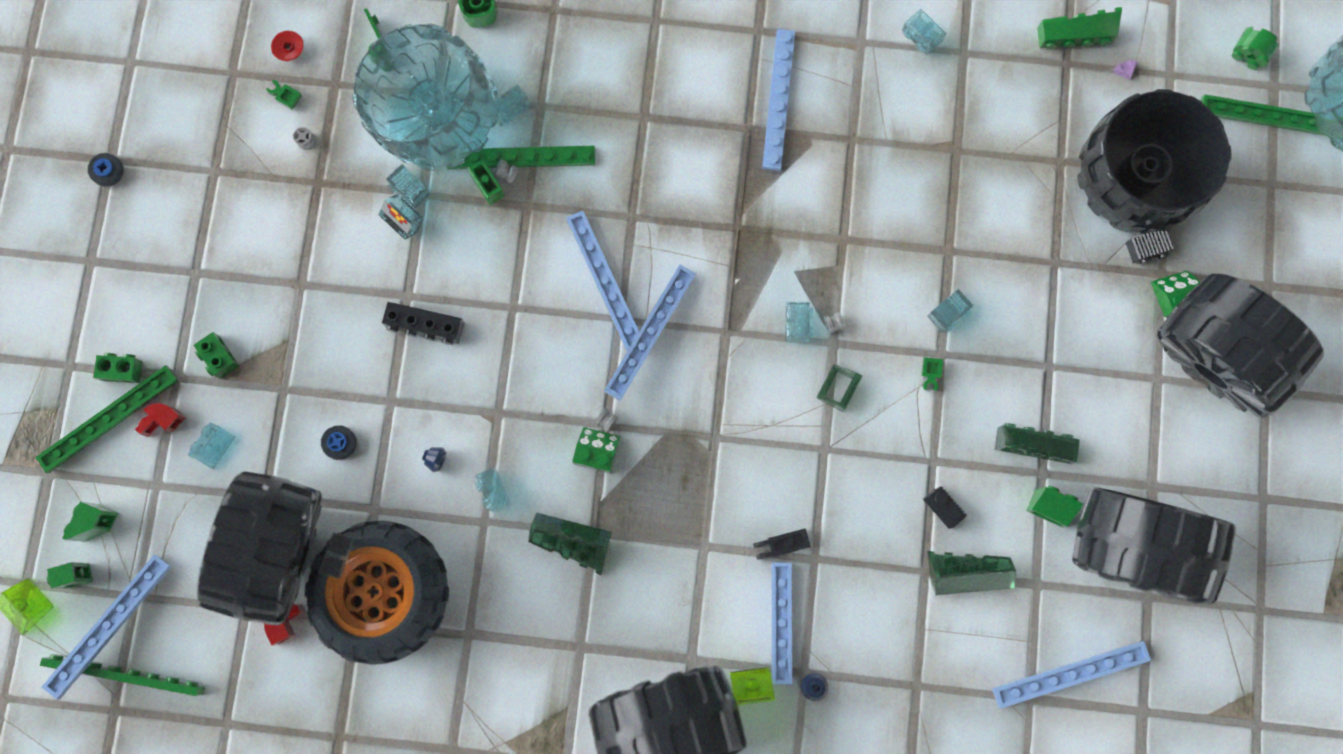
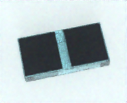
M333 532L319 573L340 579L354 539Z

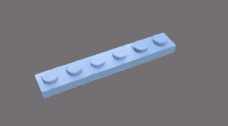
M771 563L772 684H792V563Z

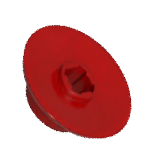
M290 30L278 33L271 42L273 55L281 61L296 59L300 56L304 47L302 37Z

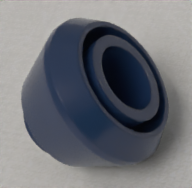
M443 447L426 449L422 460L425 461L424 465L432 472L440 471L446 458V450Z
M811 673L803 678L801 691L807 699L819 701L826 696L828 683L822 675Z

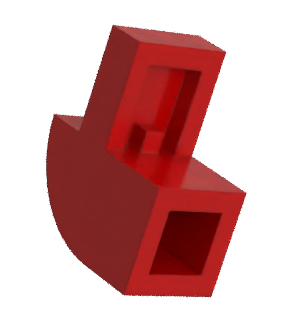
M161 403L151 404L143 409L148 416L139 421L135 430L140 435L149 437L159 425L164 430L174 432L186 417L168 405Z
M293 603L289 617L280 625L264 623V631L271 646L279 645L295 636L289 620L306 611L303 604L295 605Z

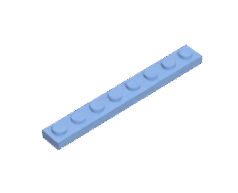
M777 29L762 165V169L781 171L795 31Z
M580 211L566 217V220L625 349L628 351L639 330L585 213Z
M681 264L678 266L604 392L621 401L696 273Z
M154 554L41 688L55 699L60 700L171 569V566Z
M1139 641L994 687L992 690L998 708L1001 709L1151 661L1145 642Z

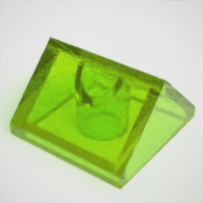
M29 578L1 592L0 611L22 635H25L54 607Z
M769 667L730 672L732 692L738 706L776 701Z

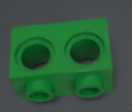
M104 353V356L96 355L93 378L107 382L139 384L143 361L137 359L136 355L124 354L123 357H118L114 353ZM111 363V368L107 371V366ZM130 364V369L126 372L125 369Z

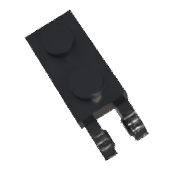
M806 528L753 543L754 548H760L769 544L771 552L756 555L757 560L770 556L776 557L811 547Z

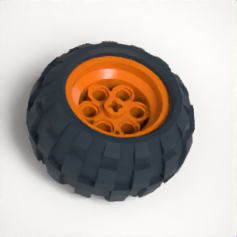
M365 521L354 524L341 533L338 532V535L352 539L346 557L327 551L331 541L330 538L326 542V546L319 554H316L312 561L308 582H305L304 597L307 599L308 608L306 614L310 625L315 628L319 635V640L328 649H332L339 654L341 658L355 663L370 665L395 662L418 651L428 642L434 632L438 630L444 618L447 602L449 601L446 566L434 545L425 536L411 527L391 521ZM325 555L344 560L338 578L319 572ZM377 566H380L383 571L379 577L374 573ZM361 575L364 578V583L359 587L356 579ZM395 576L399 579V585L396 588L391 585V580ZM376 588V590H379V594H375L374 598V594H371V590ZM357 596H360L363 600L360 607L355 605ZM393 597L398 600L396 608H392L389 604L390 599ZM374 607H377L380 612L377 618L371 615Z

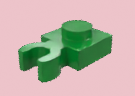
M272 80L271 82L276 88L274 90L266 88L267 92L272 96H276L275 100L293 110L302 97L301 93L286 84L281 88L277 81Z
M923 357L921 376L927 377L922 385L923 390H927V385L932 383L933 391H937L938 384L935 380L942 377L943 359Z

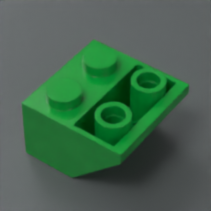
M1049 485L1034 491L1026 511L1063 528L1069 526L1082 508L1083 503L1079 502L1077 497L1070 494H1061L1058 488Z
M80 501L73 510L70 523L64 528L62 539L85 542L111 531L119 513L99 504Z

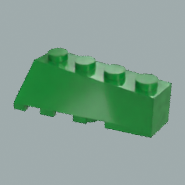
M1117 7L1114 9V12L1108 13L1105 12V9L1098 10L1096 14L1086 16L1085 13H1080L1071 19H1068V16L1043 19L1037 27L1039 48L1050 50L1056 47L1108 46L1118 36L1122 7Z

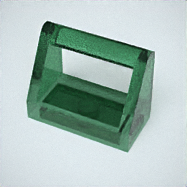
M833 364L816 398L844 412L862 375ZM838 372L851 378L840 402L825 397Z

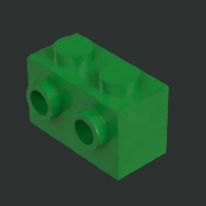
M214 332L194 344L197 350L195 352L196 356L201 361L204 360L207 365L205 369L211 376L221 379L240 366L222 338Z

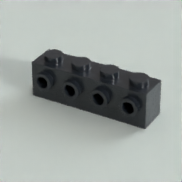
M387 302L382 324L387 327L386 330L398 333V330L412 337H416V334L422 335L424 339L430 341L439 339L447 345L459 344L465 323L459 317L393 302Z

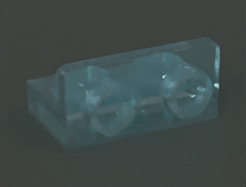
M210 422L202 429L199 439L191 445L188 456L214 469L236 436Z

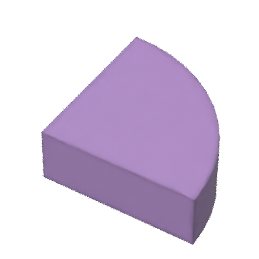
M1128 60L1122 62L1115 67L1112 73L1130 79L1138 61Z

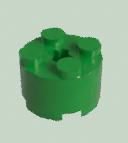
M458 0L462 16L470 27H486L496 21L498 7L495 0Z
M1248 27L1240 36L1231 56L1235 60L1247 63L1246 66L1249 69L1257 70L1258 67H1264L1269 64L1280 43L1276 42L1277 36L1263 28L1261 31L1253 30V27Z

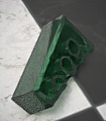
M1004 423V425L997 428L994 450L1073 464L1077 462L1080 439H1075L1070 434L1059 436L1054 435V432L1049 430L1038 432L1033 427H1023L1022 429L1016 428L1015 424Z
M536 512L530 527L528 542L551 553L555 551L566 560L571 558L579 562V566L583 568L590 567L596 570L595 573L602 575L612 532Z
M927 551L930 580L935 596L1014 588L1016 569L1011 557L984 555L983 558L973 556V554H965L964 557L953 556V553L944 552V555L935 554V551Z

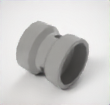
M501 159L494 171V176L503 178L505 182L512 184L519 168L514 165L510 166Z

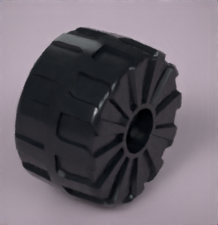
M1156 89L1155 91L1143 94L1137 93L1126 98L1098 122L1081 148L1078 157L1082 160L1081 172L1078 174L1077 179L1079 188L1084 189L1088 197L1087 203L1089 208L1096 216L1102 215L1109 220L1113 228L1123 232L1136 230L1141 234L1164 231L1187 221L1208 204L1222 189L1227 180L1226 173L1229 162L1232 159V152L1224 130L1225 127L1219 117L1215 116L1202 101L1191 95L1188 96L1174 92L1171 89Z
M1213 273L1206 276L1179 302L1157 333L1158 341L1163 346L1166 354L1173 361L1180 363L1183 371L1193 380L1200 379L1207 385L1210 393L1219 399L1227 398L1236 409L1242 412L1249 410L1255 416L1261 418L1274 415L1301 389L1306 379L1324 356L1323 347L1316 335L1291 310L1259 288L1227 274Z
M243 471L236 475L221 501L204 551L197 587V599L200 607L244 621L271 625L282 624L291 613L293 603L300 591L301 577L306 572L310 560L307 557V553L314 543L317 534L315 527L321 515V492L277 476Z
M1093 487L1089 492L1079 520L1072 561L1078 568L1086 572L1098 574V577L1110 581L1129 583L1131 588L1141 591L1153 590L1164 597L1186 600L1195 604H1213L1219 597L1229 568L1236 526L1231 522L1195 511L1118 491Z
M700 666L686 673L682 671L670 673L662 681L656 683L647 680L634 685L630 690L617 691L610 694L603 700L595 702L589 709V719L597 754H737L747 747L738 704L725 672L720 666H711L709 668L708 666Z

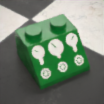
M1187 270L1151 282L1164 317L1169 316L1179 302L1200 282Z
M583 427L575 448L572 463L611 474L621 436Z

